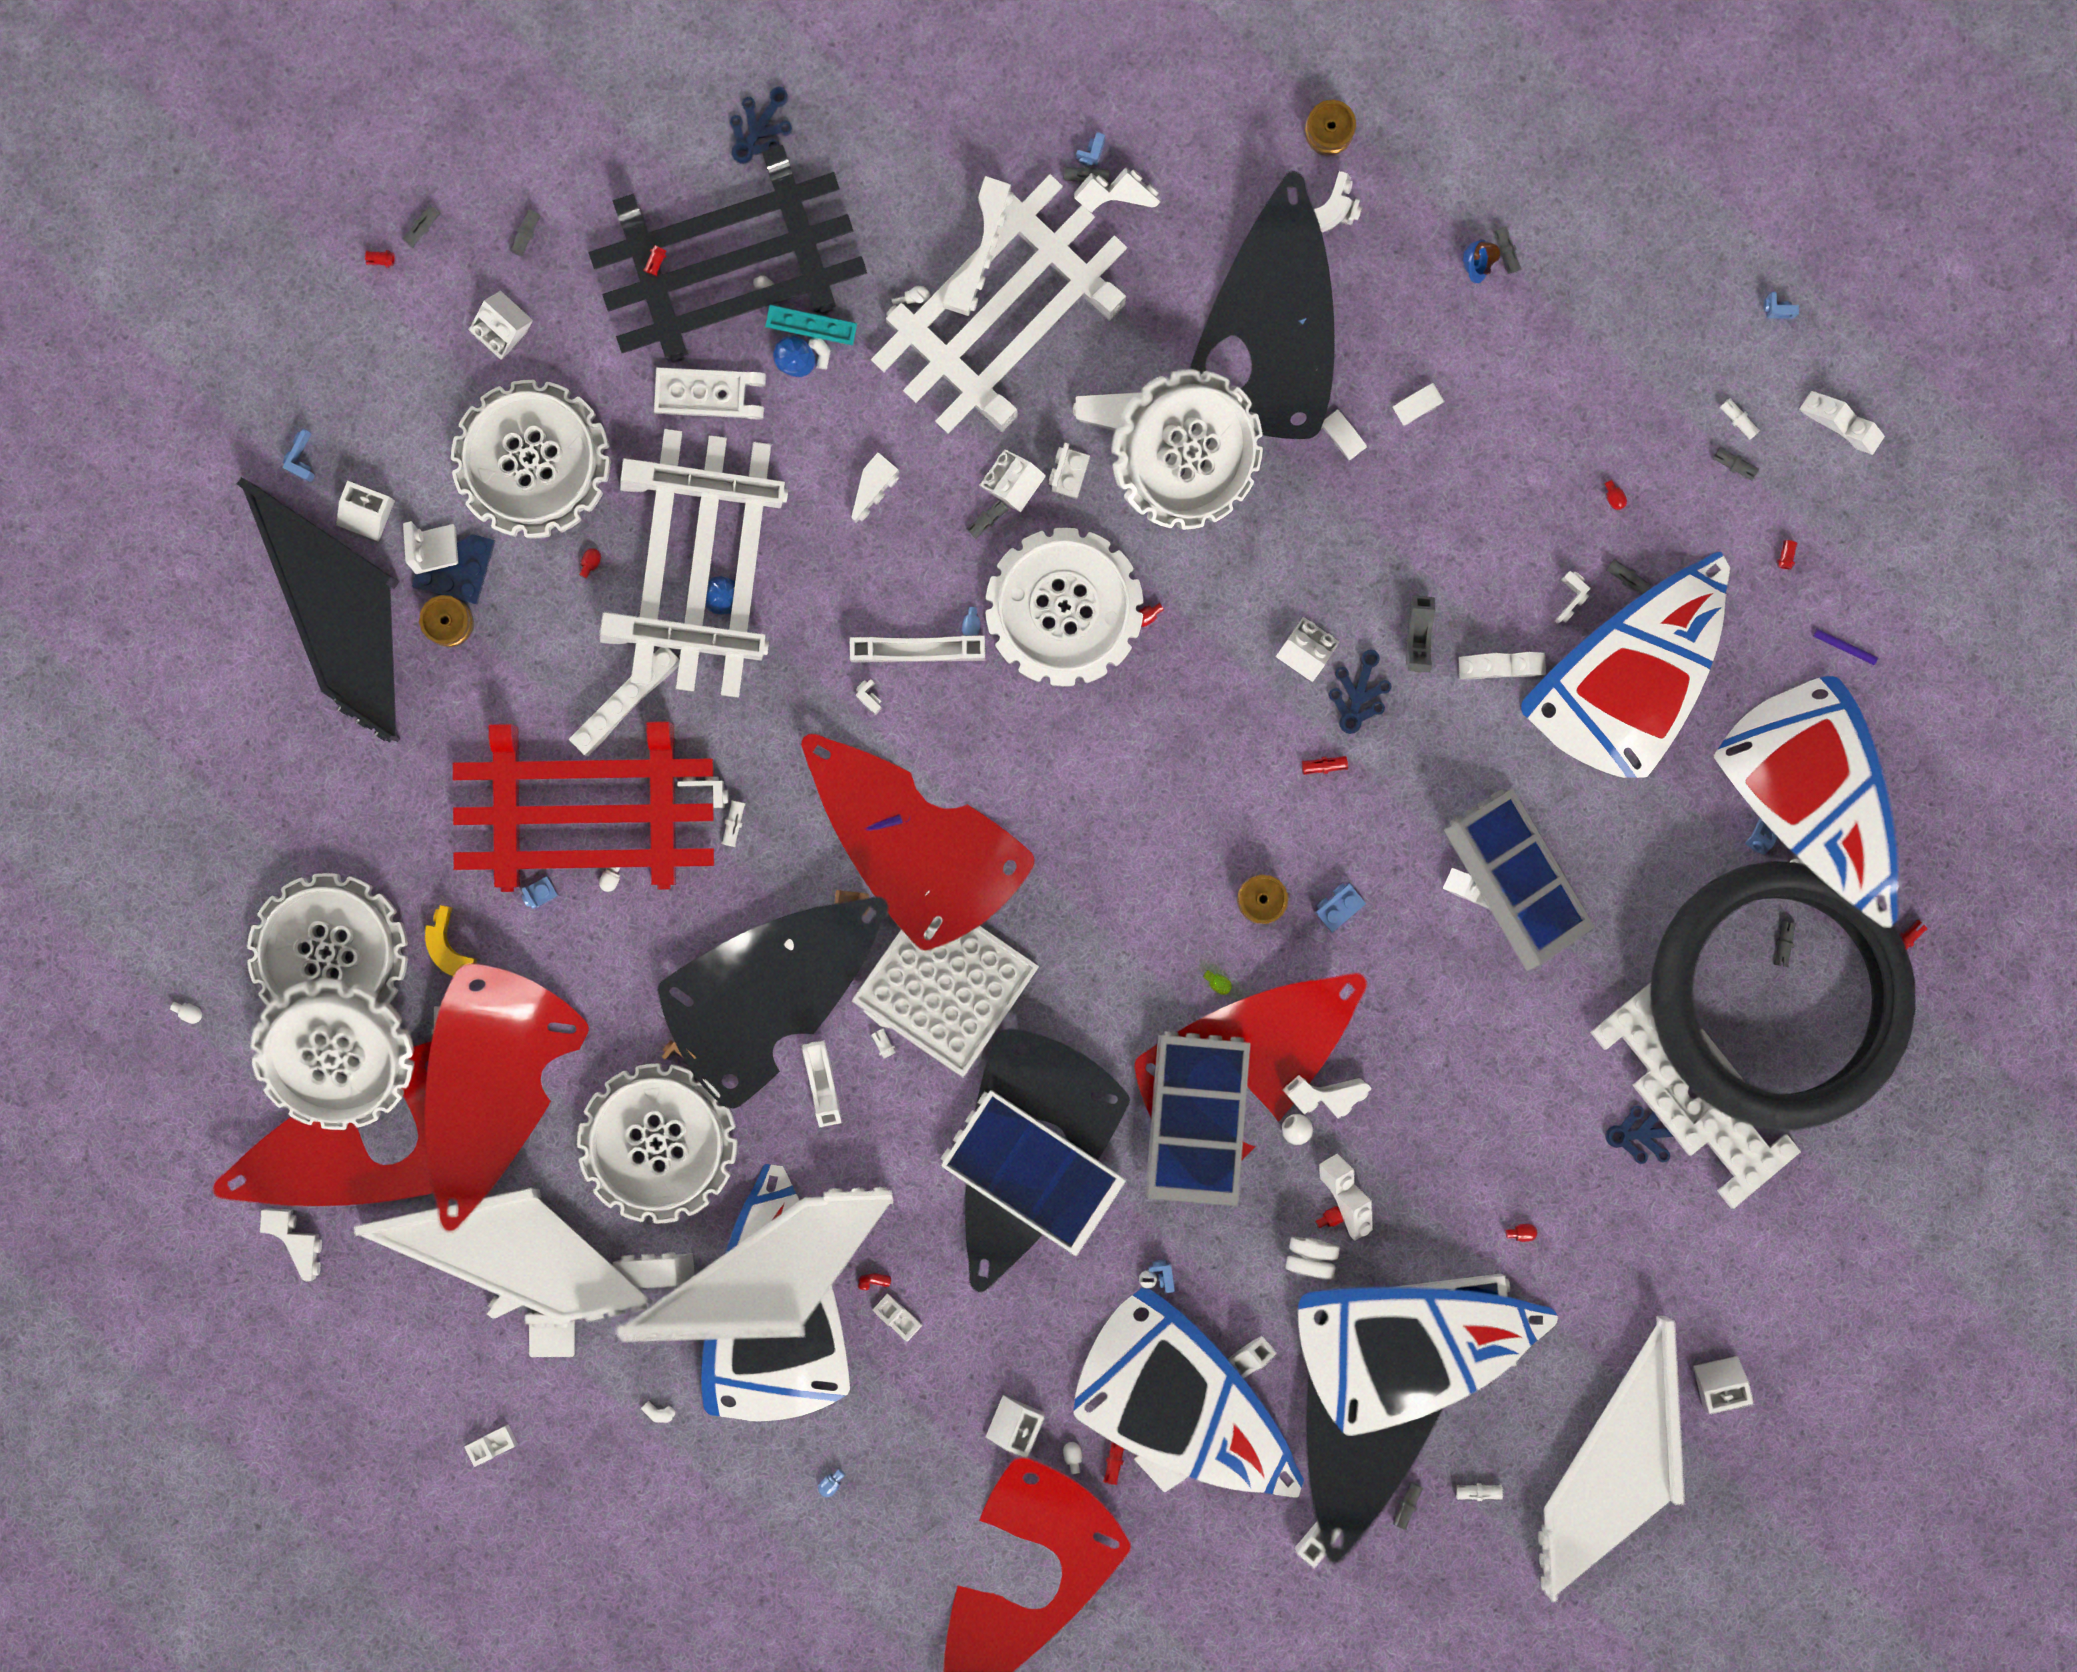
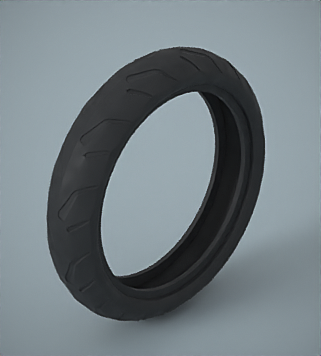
M1770 861L1751 864L1725 873L1703 886L1682 905L1668 925L1659 944L1651 973L1652 1015L1659 1042L1676 1073L1700 1099L1716 1110L1733 1119L1760 1128L1799 1130L1816 1127L1837 1120L1863 1106L1879 1092L1892 1076L1907 1049L1912 1034L1916 1011L1915 977L1905 944L1895 926L1884 927L1874 921L1829 886L1806 864ZM1761 899H1787L1801 902L1818 909L1835 920L1858 947L1865 961L1871 984L1872 1004L1869 1024L1861 1045L1852 1059L1836 1075L1824 1083L1795 1093H1778L1765 1090L1742 1080L1720 1062L1706 1043L1695 1014L1693 1001L1694 975L1700 953L1706 941L1719 924L1730 914L1751 902ZM1877 903L1879 913L1884 912V910Z

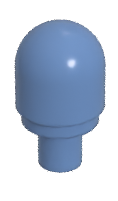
M969 607L968 615L963 619L962 633L964 636H977L979 634L981 622L977 616L978 609L976 607Z
M838 1469L834 1475L831 1473L826 1475L818 1485L819 1493L823 1497L832 1496L840 1488V1480L846 1474L841 1469Z

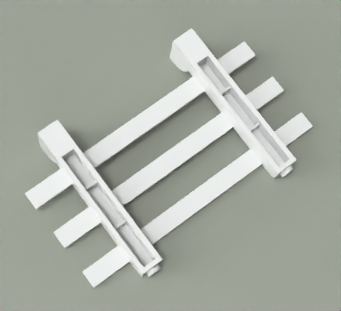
M1049 175L1023 202L1013 195L1010 206L1006 205L1003 212L1007 214L1003 227L999 226L996 233L1000 235L996 248H991L989 255L993 256V260L1017 234L1036 253L947 345L928 326L945 310L943 308V301L950 281L960 276L970 266L980 247L915 314L902 303L898 306H892L886 313L888 316L886 318L887 323L897 333L881 348L871 361L885 372L910 345L928 361L929 364L903 391L917 403L942 376L950 382L961 395L935 421L948 434L974 407L1001 432L1016 419L1017 409L1003 396L992 390V388L1081 296H1084L1109 321L1125 305L1126 296L1113 284L1105 282L1100 276L1119 258L1127 247L1114 235L1086 264L1068 245L1095 218L1093 214L1081 205L1055 233L1036 216L1063 188L1052 175ZM1051 265L1069 283L978 376L960 357L1038 276Z
M664 429L660 464L624 459L621 474V491L644 492L647 489L656 490L640 617L603 612L600 642L608 644L636 643L631 683L649 685L654 646L680 649L676 689L693 692L699 652L724 655L726 658L721 695L739 698L744 658L762 661L763 655L768 653L769 642L765 641V635L747 632L763 506L781 508L782 502H787L788 489H784L785 482L767 479L771 444L753 442L748 477L722 473L727 438L710 435L705 470L679 467L682 431ZM674 493L701 497L684 624L658 620ZM719 500L745 503L729 630L702 626Z

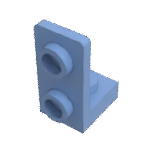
M303 428L301 432L295 435L293 440L294 446L291 452H287L283 459V468L312 482L315 474L310 472L311 467L302 462H298L296 465L312 434Z

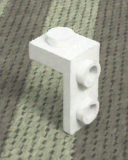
M1569 571L1561 579L1577 596L1556 618L1555 622L1557 624L1562 620L1566 623L1574 614L1572 609L1575 605L1581 606L1589 597L1586 593L1590 590V587L1584 583L1585 579L1577 572L1572 573Z
M683 777V781L677 782L679 787L713 786L714 808H725V803L729 802L728 790H724V781H719V777H705V781H696V777Z

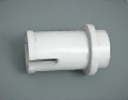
M884 1028L871 1035L880 1051L879 1055H882L884 1059L896 1053L894 1050L895 1046L891 1045Z

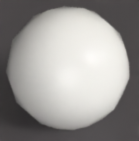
M1292 1114L1282 1124L1283 1137L1293 1145H1302L1309 1141L1312 1136V1123L1302 1114Z

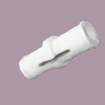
M1731 398L1719 407L1733 421L1732 425L1734 427L1737 426L1749 440L1760 432V429L1747 417L1748 414L1746 412L1743 413Z
M731 800L728 819H725L724 822L726 828L721 844L732 847L736 846L739 827L742 828L743 824L741 823V818L746 803Z
M1476 1483V1485H1456L1457 1500H1502V1485H1482V1483Z

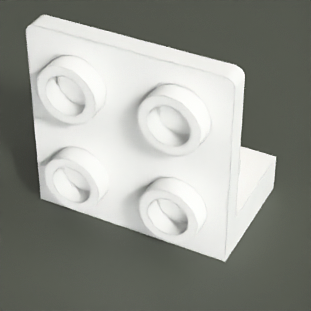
M1065 443L1063 448L1059 447L1055 459L1058 467L1057 469H1052L1049 478L1052 492L1077 499L1090 455L1070 450L1069 443Z
M412 521L403 523L405 562L415 574L458 564L456 527L453 524L421 531L417 529Z
M530 1311L525 1315V1324H529L530 1357H573L575 1355V1320L562 1322L538 1311Z

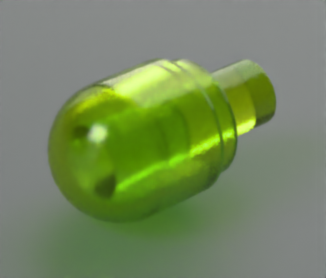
M1206 970L1202 976L1210 982L1209 986L1220 995H1226L1232 989L1231 981L1222 974L1216 973L1214 975L1209 970Z

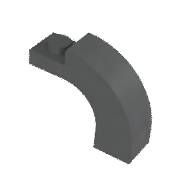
M1412 595L1406 641V665H1408V671L1418 673L1431 672V635L1436 611L1435 597Z

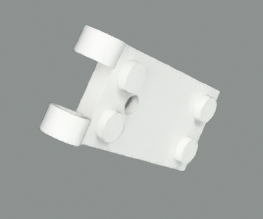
M656 368L654 413L763 419L764 407L744 405L745 386H765L766 374L760 372ZM721 390L726 391L727 395L725 398L718 396Z

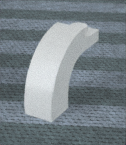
M1339 171L1330 199L1323 206L1314 209L1322 232L1333 228L1341 222L1351 208L1353 201L1349 197H1345L1346 194L1350 193L1353 183L1350 181L1351 177L1348 173Z
M1261 1336L1239 1349L1227 1360L1244 1379L1252 1372L1263 1368L1277 1353Z

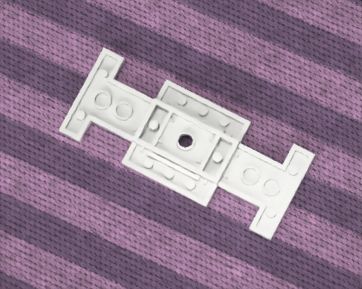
M1650 982L1590 1033L1604 1050H1607L1621 1037L1626 1041L1648 1069L1647 1073L1633 1084L1634 1088L1688 1155L1692 1156L1706 1143L1711 1147L1734 1176L1717 1190L1730 1208L1734 1209L1801 1151L1787 1134L1781 1136L1769 1147L1752 1125L1723 1114L1698 1096L1694 1099L1689 1097V1086L1676 1073L1659 1042L1652 1015ZM1700 1029L1706 1043L1720 1062L1742 1079L1705 1031Z

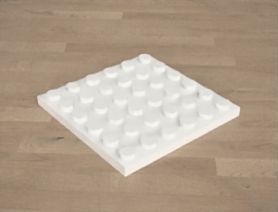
M937 916L934 918L924 933L925 939L929 940L933 937L942 923L941 917ZM981 926L948 944L927 951L920 950L901 930L852 999V1002L949 1069L964 1077L1039 966Z

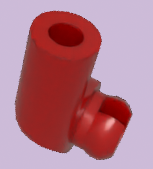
M878 1273L861 1275L858 1278V1288L867 1291L870 1288V1284L889 1287L891 1276Z

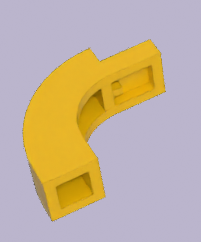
M440 905L439 909L435 910L433 922H436L435 926L426 925L425 943L434 963L443 972L454 977L460 967L466 964H476L477 958L461 955L452 949L448 942L447 930L453 907Z

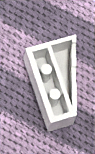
M675 1252L663 1253L662 1256L644 1254L641 1255V1258H635L634 1255L621 1256V1260L613 1262V1266L637 1288L678 1286L695 1276L693 1253L675 1255Z

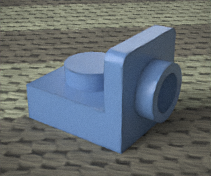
M1097 132L1095 139H1090L1087 149L1090 153L1077 150L1076 159L1080 160V164L1090 167L1092 164L1098 165L1105 143V135Z
M1771 292L1764 299L1763 309L1764 312H1767V318L1794 319L1799 314V305H1792V302H1779L1777 305V292Z
M1759 818L1752 835L1747 839L1745 845L1753 851L1765 855L1774 846L1778 836Z
M548 876L521 889L524 893L521 897L527 907L531 906L532 909H536L559 896Z
M1165 1259L1152 1261L1153 1265H1148L1149 1272L1163 1271V1274H1159L1160 1288L1165 1287L1166 1293L1175 1292L1171 1263H1166Z

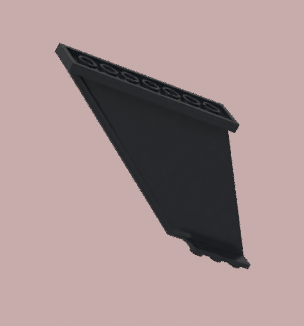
M241 477L236 485L244 491L321 692L334 700L333 702L338 705L336 708L338 711L352 718L355 716L357 718L355 720L356 723L366 729L376 730L374 735L383 741L391 742L393 740L398 742L400 738L396 735L391 588L395 589L399 581L253 483Z

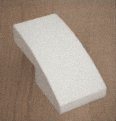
M1431 383L1393 406V409L1403 426H1406L1445 401L1435 384Z
M1336 410L1324 419L1322 428L1335 441L1338 449L1348 460H1351L1367 448L1364 441L1339 410Z
M886 1294L872 1310L907 1342L923 1325L889 1294Z
M508 1424L466 1445L465 1449L475 1467L517 1446L518 1443Z

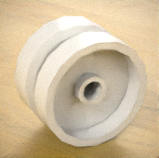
M1291 1237L1289 1249L1302 1256H1288L1285 1266L1287 1270L1314 1277L1334 1278L1336 1267L1330 1262L1323 1261V1259H1337L1339 1246L1314 1238Z

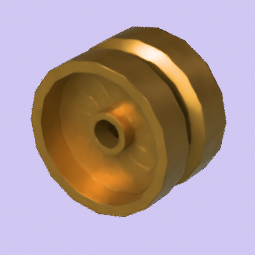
M1332 99L1317 104L1310 112L1305 128V137L1310 148L1318 154L1325 156L1338 155L1346 150L1355 133L1357 125L1355 114L1342 101Z
M440 595L431 598L424 604L420 611L419 624L421 631L427 639L441 646L454 647L461 645L470 637L473 631L474 619L471 610L466 604L452 596ZM446 617L449 619L447 624L444 621Z
M1258 875L1249 878L1242 884L1238 891L1237 904L1240 912L1246 919L1253 923L1268 924L1278 920L1284 914L1288 907V894L1286 887L1277 878L1271 875ZM1261 895H1265L1266 903H1260L1259 897Z

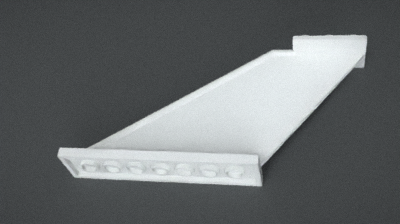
M884 1187L874 1188V1191H865L864 1188H853L851 1192H842V1189H829V1192L824 1193V1197L803 1198L627 1325L617 1326V1336L623 1342L805 1337L804 1322L889 1204H893L892 1191H888Z
M527 1189L485 1198L462 1225L453 1232L445 1231L441 1227L438 1209L354 1227L355 1236L370 1239L562 1322L586 1318L587 1322L603 1319V1314L608 1313L609 1317L626 1314L625 1309L628 1308L631 1309V1312L648 1309L647 1304L653 1303L652 1299L645 1296L539 1199L541 1198L540 1189ZM458 1204L449 1206L448 1215L457 1216Z
M1656 1316V1327L1544 1507L1545 1525H1542V1531H1538L1539 1545L1543 1547V1554H1539L1540 1567L1544 1568V1576H1541L1540 1583L1541 1589L1545 1590V1595L1552 1602L1557 1601V1594L1668 1502L1684 1504L1675 1322L1667 1316Z

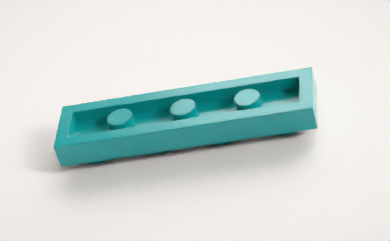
M769 304L765 327L853 346L857 323Z

